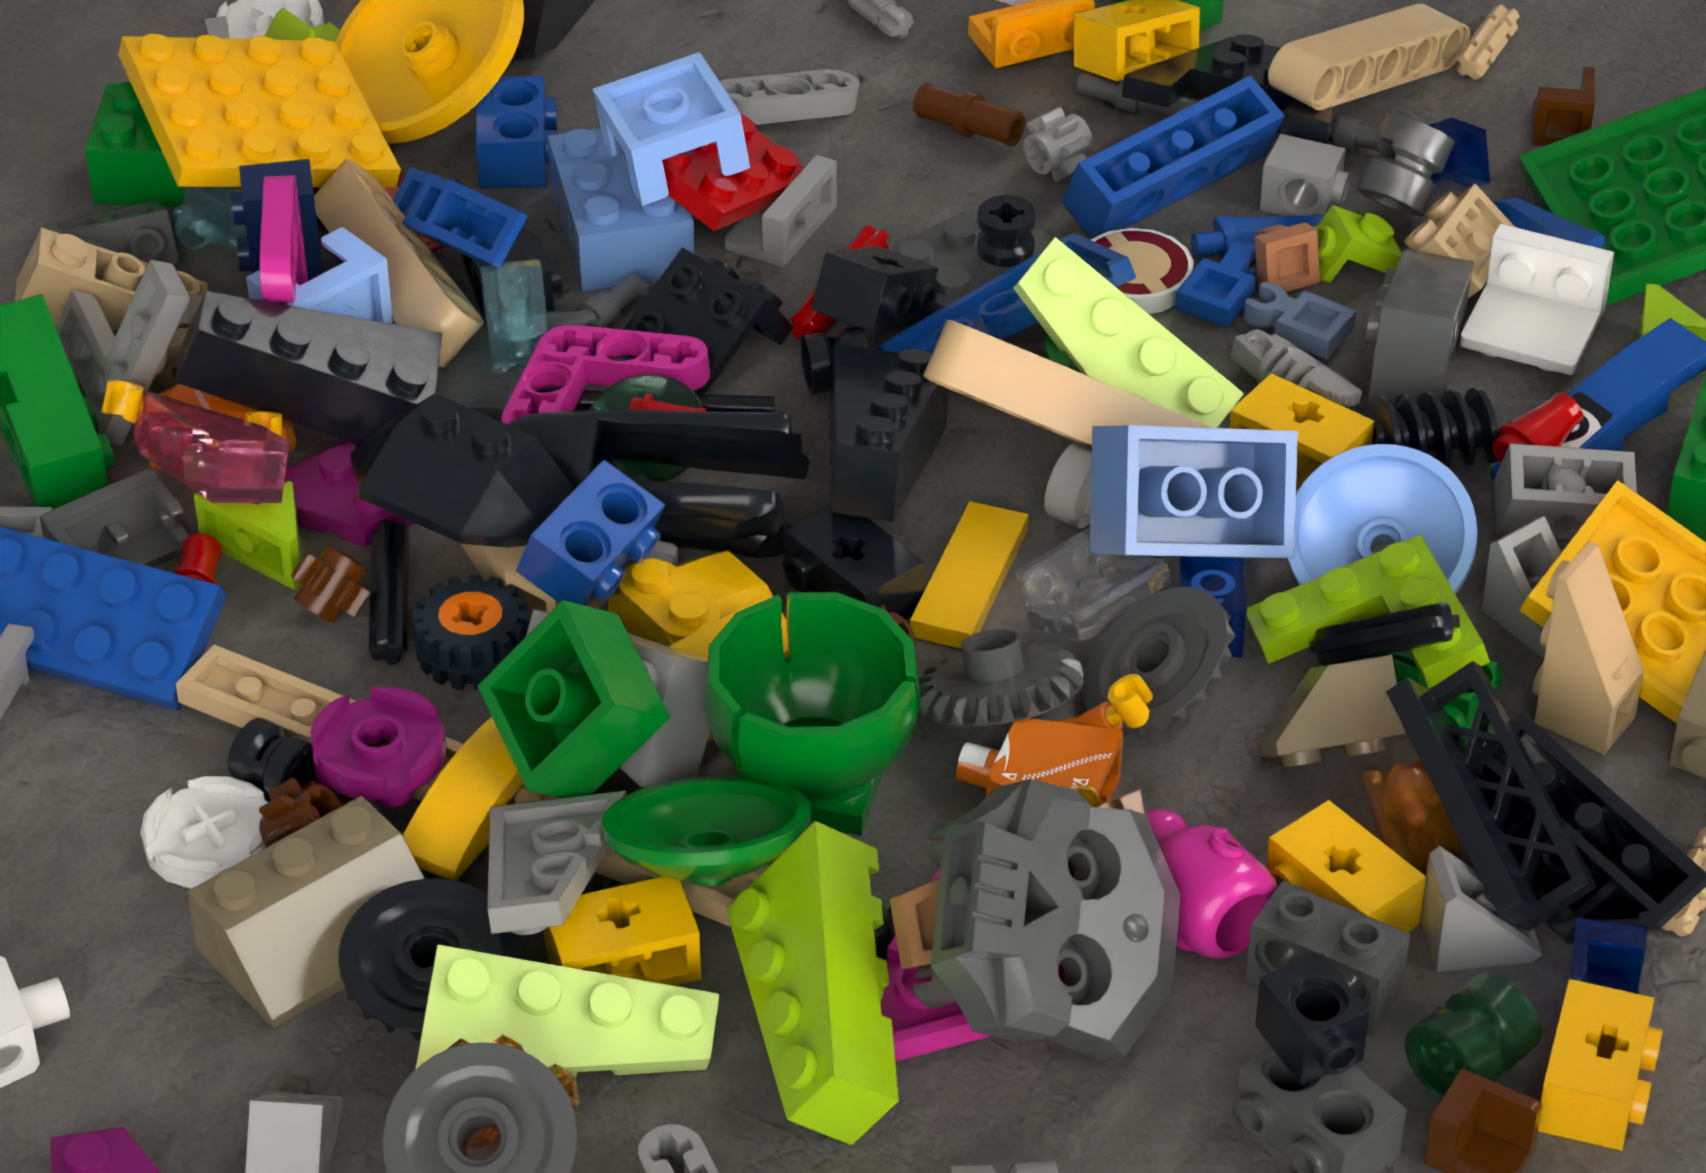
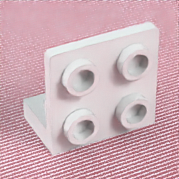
M1499 224L1493 236L1487 284L1461 333L1460 346L1479 351L1487 356L1502 357L1537 366L1545 371L1560 372L1567 375L1574 374L1606 307L1614 252Z

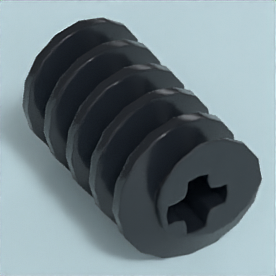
M1480 387L1468 389L1464 398L1456 389L1445 391L1440 400L1433 392L1421 393L1416 402L1409 394H1401L1396 396L1392 405L1385 396H1377L1372 398L1368 406L1366 417L1375 421L1372 445L1393 444L1406 446L1428 455L1429 452L1435 451L1438 461L1446 467H1450L1453 450L1459 449L1464 464L1471 466L1474 465L1477 448L1483 447L1489 464L1498 462L1492 448L1493 442L1499 438L1496 412L1486 392Z

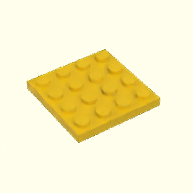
M147 34L143 37L122 36L118 56L178 187H241L239 166L310 159L313 187H322L344 160L350 159L369 172L383 188H396L401 169L335 41H327L316 37L304 40H274L265 36H256L251 39H228L213 35H202L198 38L166 37L160 34Z

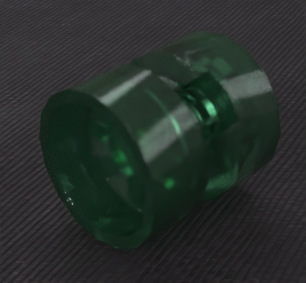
M1488 972L1474 976L1445 1002L1444 1009L1438 1006L1406 1034L1404 1048L1408 1062L1416 1077L1431 1093L1442 1100L1461 1068L1496 1082L1501 1077L1502 1072L1509 1071L1540 1043L1542 1029L1537 1012L1523 992L1504 977Z

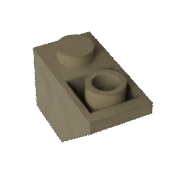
M1392 655L1310 668L1259 742L1260 757L1281 755L1283 767H1292L1323 761L1321 748L1345 744L1346 756L1386 750L1384 737L1406 734L1386 693L1387 690L1397 684Z

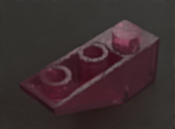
M144 393L143 410L138 413L134 424V437L139 454L212 503H282L289 441L260 424L159 394Z

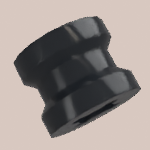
M1011 195L994 196L985 200L979 206L977 212V223L982 230L977 238L976 250L979 257L986 263L998 267H1014L1032 257L1035 249V240L1031 233L1036 221L1034 206L1023 198Z

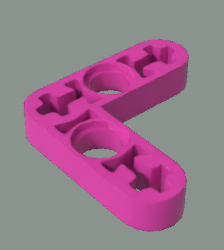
M295 175L264 177L260 280L262 298L266 302H296V283L300 286L308 282Z
M562 325L552 328L540 338L502 413L501 421L508 424L513 419L525 414L574 410L587 384L673 393H687L697 390L710 379L707 347L698 338L683 335L581 325ZM623 356H636V358L627 361H612ZM547 387H562L553 392H536Z

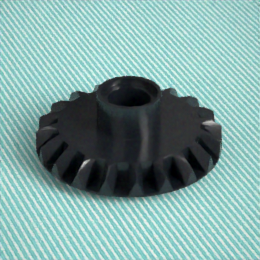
M439 878L407 881L376 894L365 902L352 916L345 927L339 946L340 978L344 982L349 1001H355L360 1006L366 1020L375 1018L381 1021L389 1034L396 1029L409 1031L418 1041L421 1038L433 971L423 968L434 966L437 946L443 945L524 960L522 935L512 932L491 934L487 910L488 893L477 887L455 880Z

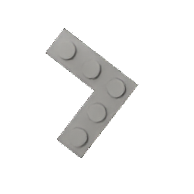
M156 260L149 261L116 336H114L95 295L91 293L72 290L57 323L56 330L68 361L72 363L75 369L82 397H88L93 407L98 428L96 433L105 432L110 444L122 446L134 423L125 421L122 415L101 412L107 381L122 380L138 384L144 388L143 394L146 395L154 376L158 375L164 368L167 348L177 326L182 325L187 318L190 297L171 263Z

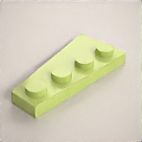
M438 945L415 1070L434 1055L449 1048L478 1042L498 1043L523 1050L546 1065L558 1079L576 1078L578 1072L612 1070L615 1075L707 1070L712 1053L719 994Z

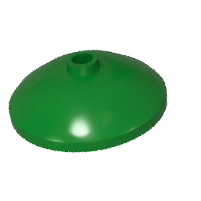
M738 776L689 778L650 786L619 799L607 809L602 818L605 842L623 859L661 876L691 881L699 886L721 885L729 882L734 877L758 870L778 858L812 823L810 802L800 791L790 786H781L751 777Z

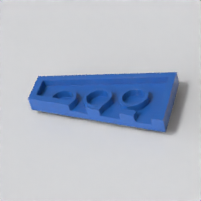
M1074 232L1060 240L1115 287L1136 278L1129 257ZM1042 251L876 346L877 349L895 353L907 349H920L933 353L946 319L961 323L1000 340L1039 323L1013 287Z

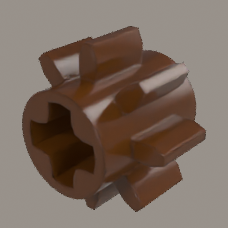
M329 544L320 557L307 550L291 574V578L302 585L294 599L311 612L333 624L342 611L356 618L372 593L368 587L361 584L369 569Z
M293 777L269 791L271 801L259 808V812L262 815L259 823L262 840L266 847H269L342 807L341 803L329 788L317 784L314 780L301 787Z

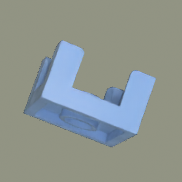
M700 52L593 88L604 144L612 157L621 153V146L626 156L632 189L642 206L668 196L669 192L662 160L709 143L716 142L720 168L724 176H730L750 169L741 114Z
M341 227L323 236L321 244L342 259L344 263L300 286L296 283V302L277 303L393 324L387 258ZM260 270L246 277L249 299L263 301Z

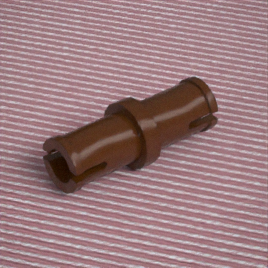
M924 83L917 90L913 102V111L917 113V117L927 118L952 126L957 134L965 137L978 134L1003 142L1008 146H1015L1024 133L1026 118L1022 115L1023 112L1013 111L985 102L981 94L966 92L962 95L936 87L931 83Z

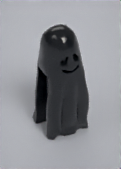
M569 410L525 414L507 424L536 436L575 489L603 460L615 468L617 467L618 460L802 480L806 479L808 474L809 460L805 454H802L801 433L792 432L791 418L789 413L785 411ZM634 481L665 504L654 528L661 533L660 541L673 543L677 547L718 552L729 551L733 554L753 558L776 557L784 554V529L792 524H787L784 519V504L776 491L683 482Z

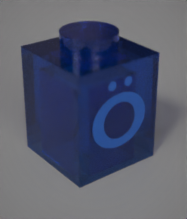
M1180 556L1178 587L1198 588L1208 592L1217 599L1230 615L1231 619L1228 624L1235 634L1228 648L1232 657H1242L1247 612L1244 558Z

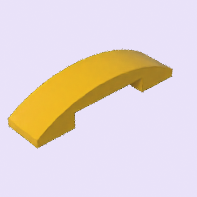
M492 717L477 729L448 762L428 790L403 834V838L418 867L448 880L457 881L489 845L490 807L505 806L524 785Z

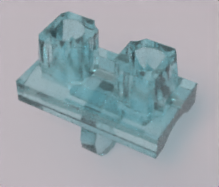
M183 187L184 202L182 205L177 206L173 212V218L176 220L174 233L177 240L189 249H199L205 247L208 243L216 244L219 242L238 255L236 237L247 236L246 224L234 226L230 190H240L241 187Z
M539 259L504 262L500 269L492 265L480 267L493 373H500L512 368L527 366L540 338L548 331L541 263Z

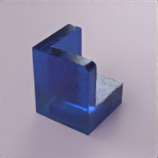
M1453 117L1428 125L1443 132L1455 141L1443 171L1431 175L1430 179L1433 183L1444 179L1466 187H1471L1473 184L1482 186L1490 183L1486 129Z
M1576 917L1568 962L1566 989L1569 979L1638 994L1646 952L1648 927Z

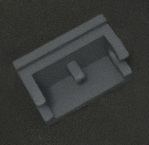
M152 467L39 516L43 538L149 567H156L182 555V545H184V540L189 536L174 519V517L183 514L180 503L158 479L157 473Z

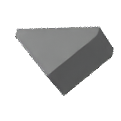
M1545 516L1532 520L1490 544L1481 608L1482 612L1543 659L1546 648L1540 645L1543 627L1520 612L1519 608L1562 553Z
M1441 846L1429 853L1420 923L1436 972L1533 963L1543 955L1534 928L1527 931L1498 914L1476 870Z
M270 1092L250 1100L245 1173H328L343 1111V1098L341 1096Z

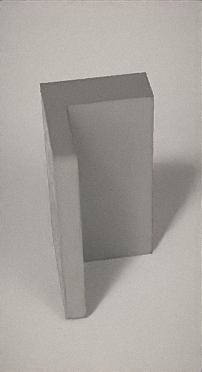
M816 155L768 209L740 220L725 236V249L784 268L837 207V161Z

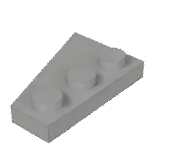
M626 791L490 807L487 910L491 934L512 932L518 935H530L543 931L547 927L564 924L610 848L603 837L602 818L604 813L613 803L627 796Z

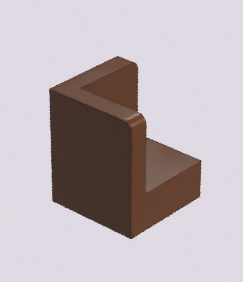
M1583 67L1580 90L1551 87L1538 88V95L1534 99L1532 145L1546 146L1591 129L1595 106V68Z
M1461 1068L1431 1116L1424 1164L1443 1173H1521L1535 1150L1542 1104L1532 1097Z

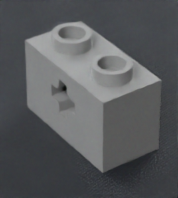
M1509 444L1494 479L1496 535H1507L1532 520L1545 516L1555 539L1572 540L1617 480L1637 493L1634 452Z

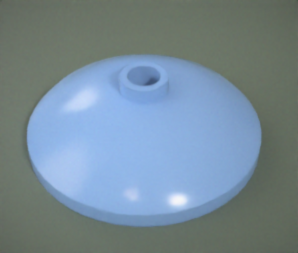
M1375 444L1353 448L1332 457L1319 466L1297 491L1295 558H1288L1294 577L1298 584L1301 585L1323 576L1334 568L1344 567L1372 555L1374 547L1380 543L1393 544L1403 542L1421 534L1456 594L1466 581L1476 556L1478 531L1474 507L1470 496L1457 476L1440 461L1424 452L1393 444Z

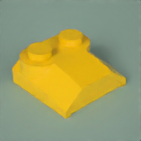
M729 551L708 553L676 565L663 560L648 558L639 565L633 563L624 569L626 574L619 585V590L614 592L608 599V612L619 615L628 633L670 646L760 598L767 600L774 596L768 585Z

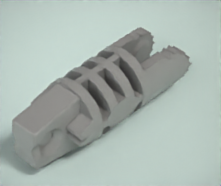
M1260 329L1249 331L1244 335L1240 334L1234 338L1230 357L1251 374L1258 382V385L1272 373L1339 405L1350 407L1359 404L1362 395L1361 389L1305 351L1299 349L1290 341L1276 334L1269 335Z

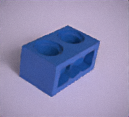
M544 76L500 77L490 92L477 104L476 152L479 189L547 187V164H549L548 136L556 135L557 105L556 97L545 98Z
M603 460L531 534L516 572L558 603L565 600L588 606L595 598L604 603L622 582L626 574L623 570L624 566L630 560H633L638 565L641 564L658 543L661 533L654 528L665 504Z

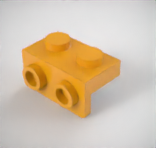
M1034 0L969 16L968 35L995 69L1074 49V14L1095 9V1Z

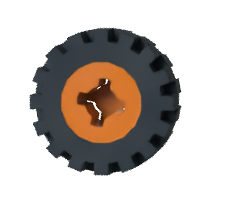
M470 575L469 581L461 582L459 576L448 579L449 586L443 587L439 583L429 588L430 597L422 594L417 601L418 609L413 611V631L417 661L420 662L421 670L425 675L432 673L433 681L440 685L449 680L452 682V689L463 690L466 684H473L474 690H479L477 686L526 637L530 623L527 602L524 596H518V589L513 585L509 584L503 588L502 579L491 577L488 582H482L481 575Z

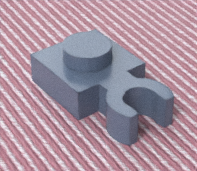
M1262 282L1259 287L1258 301L1250 298L1245 301L1243 320L1257 328L1275 327L1276 335L1290 341L1308 354H1313L1327 360L1355 329L1357 310L1305 290L1297 299L1287 296L1286 291L1282 287L1273 283Z

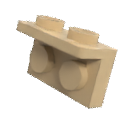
M1473 184L1457 197L1451 191L1445 193L1426 211L1425 215L1429 219L1416 227L1404 240V243L1409 247L1407 251L1474 261L1468 298L1481 290L1487 282L1493 236L1499 224L1515 227L1476 184Z

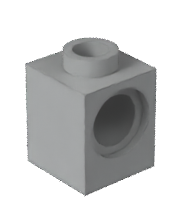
M1280 134L1263 165L1260 211L1280 216L1325 215L1332 205L1343 206L1351 184V173L1343 171L1346 148Z

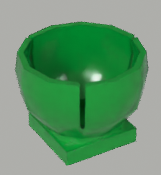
M837 592L787 593L788 653L785 658L781 628L782 600L779 594L736 612L709 644L705 669V710L713 740L737 770L740 771L738 777H750L771 784L790 786L800 791L809 800L812 823L817 821L839 832L862 835L883 772L911 740L921 704L914 641L884 609Z

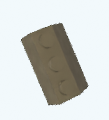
M360 796L187 891L196 949L251 1007L275 1029L345 988L344 982L340 978L339 946L345 927L355 912L381 891L407 881L424 879L401 833L363 796Z

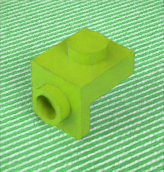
M1332 205L1319 224L1314 227L1317 229L1320 281L1328 284L1332 282L1347 260L1386 273L1387 268H1397V263L1403 254L1393 238V228L1384 219L1372 213H1366L1362 216Z

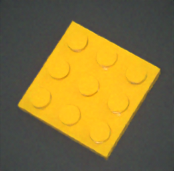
M1617 480L1526 598L1519 611L1541 627H1544L1552 613L1554 599L1548 597L1547 591L1554 571L1562 561L1571 562L1589 541L1598 544L1644 670L1639 697L1677 724L1679 714L1706 650V542Z

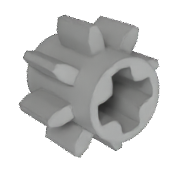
M1057 107L1027 123V127L1032 134L1024 139L1023 151L1027 162L1034 171L1043 175L1051 172L1054 181L1058 182L1074 174L1077 164L1087 159L1084 154L1092 149L1093 138L1087 123L1080 116L1070 114L1065 117L1062 108Z

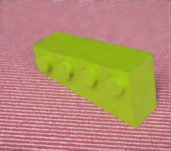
M814 821L747 889L738 895L726 911L787 1120L853 1145L899 1102L892 1019L881 1015L880 1005L884 988L889 985L887 961L876 957L874 930L882 926L884 921L882 900L871 895L870 876L879 871L878 851L870 845Z

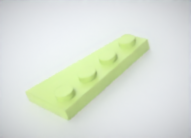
M1056 237L1046 246L1013 287L1059 350L1066 351L1084 375L1212 428H1217L1244 394Z

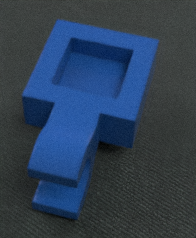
M1237 239L1232 243L1220 263L1203 258L1176 291V309L1228 328L1244 308L1245 301L1248 298L1251 299L1255 294L1257 269L1249 267L1250 262L1256 256L1255 245Z

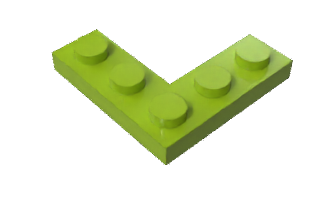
M1421 534L1403 542L1393 543L1382 551L1344 567L1334 568L1323 576L1285 592L1272 594L1265 600L1243 609L1251 631L1267 663L1270 664L1308 648L1309 642L1316 640V632L1320 628L1444 602L1449 604L1452 615H1459L1460 627L1453 629L1452 640L1408 650L1428 688L1436 686L1471 661L1476 662L1480 666L1490 663L1482 639Z

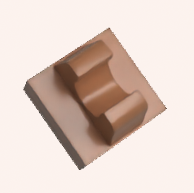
M1304 222L1290 227L1278 224L1257 230L1255 252L1258 290L1262 282L1276 284L1286 292L1320 283L1317 229Z

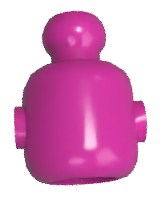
M1155 809L1145 813L1181 895L1177 946L1186 951H1195L1203 957L1216 959L1229 958L1246 951L1249 947L1251 923L1277 889L1275 878L1228 833L1227 828L1203 824L1188 827L1186 822L1176 812L1171 810Z

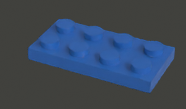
M0 527V637L8 624L33 627L34 639L25 653L28 669L179 711L181 703L178 702L176 683L202 657L227 598L221 586Z

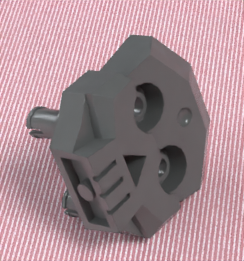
M1033 779L999 786L975 809L949 824L935 828L929 836V840L939 841L944 839L941 844L928 846L931 860L941 870L931 965L921 966L914 976L917 979L931 978V981L913 985L916 997L922 1005L928 1008H942L948 1004L958 1003L971 1029L976 1033L1018 1043L1047 1038L1099 1062L1123 1058L1173 992L1181 895L1146 814L1132 810L1090 807V803L1077 790ZM1069 860L1074 867V877L1071 876L1068 870ZM1059 964L1062 966L1065 973L1064 983L1061 981L1058 974Z

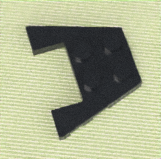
M1242 34L1228 37L1135 70L1124 76L1122 97L1169 107L1187 90L1213 95L1251 75L1285 115L1278 133L1324 144L1329 142L1332 106L1324 110H1315L1274 89L1269 84L1268 73L1272 60L1281 48L1265 45L1264 40L1257 36Z

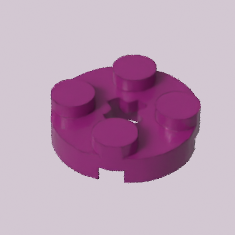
M377 687L370 688L371 698L360 699L350 703L349 694L335 699L318 714L310 731L315 776L320 785L332 788L349 797L358 798L363 796L366 800H376L382 806L398 807L411 801L415 790L431 781L442 768L447 755L444 724L442 725L438 720L436 707L424 696L402 688ZM382 739H390V744L386 746H367L372 744L377 745L379 742H381Z

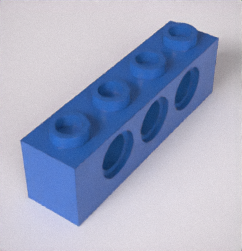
M1250 75L1079 162L1061 203L1091 239L1108 231L1125 229L1265 156L1285 115Z

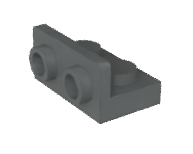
M156 199L43 225L45 229L60 234H71L84 242L117 253H128L147 263L150 260H156L176 266L179 262L168 210Z

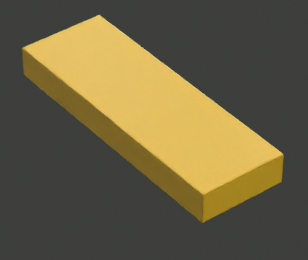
M969 501L910 619V626L915 638L962 649V642L967 637L980 632L1028 532L1029 514Z

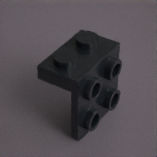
M682 247L623 330L690 336L704 342L708 350L710 379L704 386L691 391L695 394H704L710 389L752 329L781 346L794 327L778 310L783 302L770 290L756 282L749 287L740 282L739 279L741 277L722 261L712 257L707 262Z

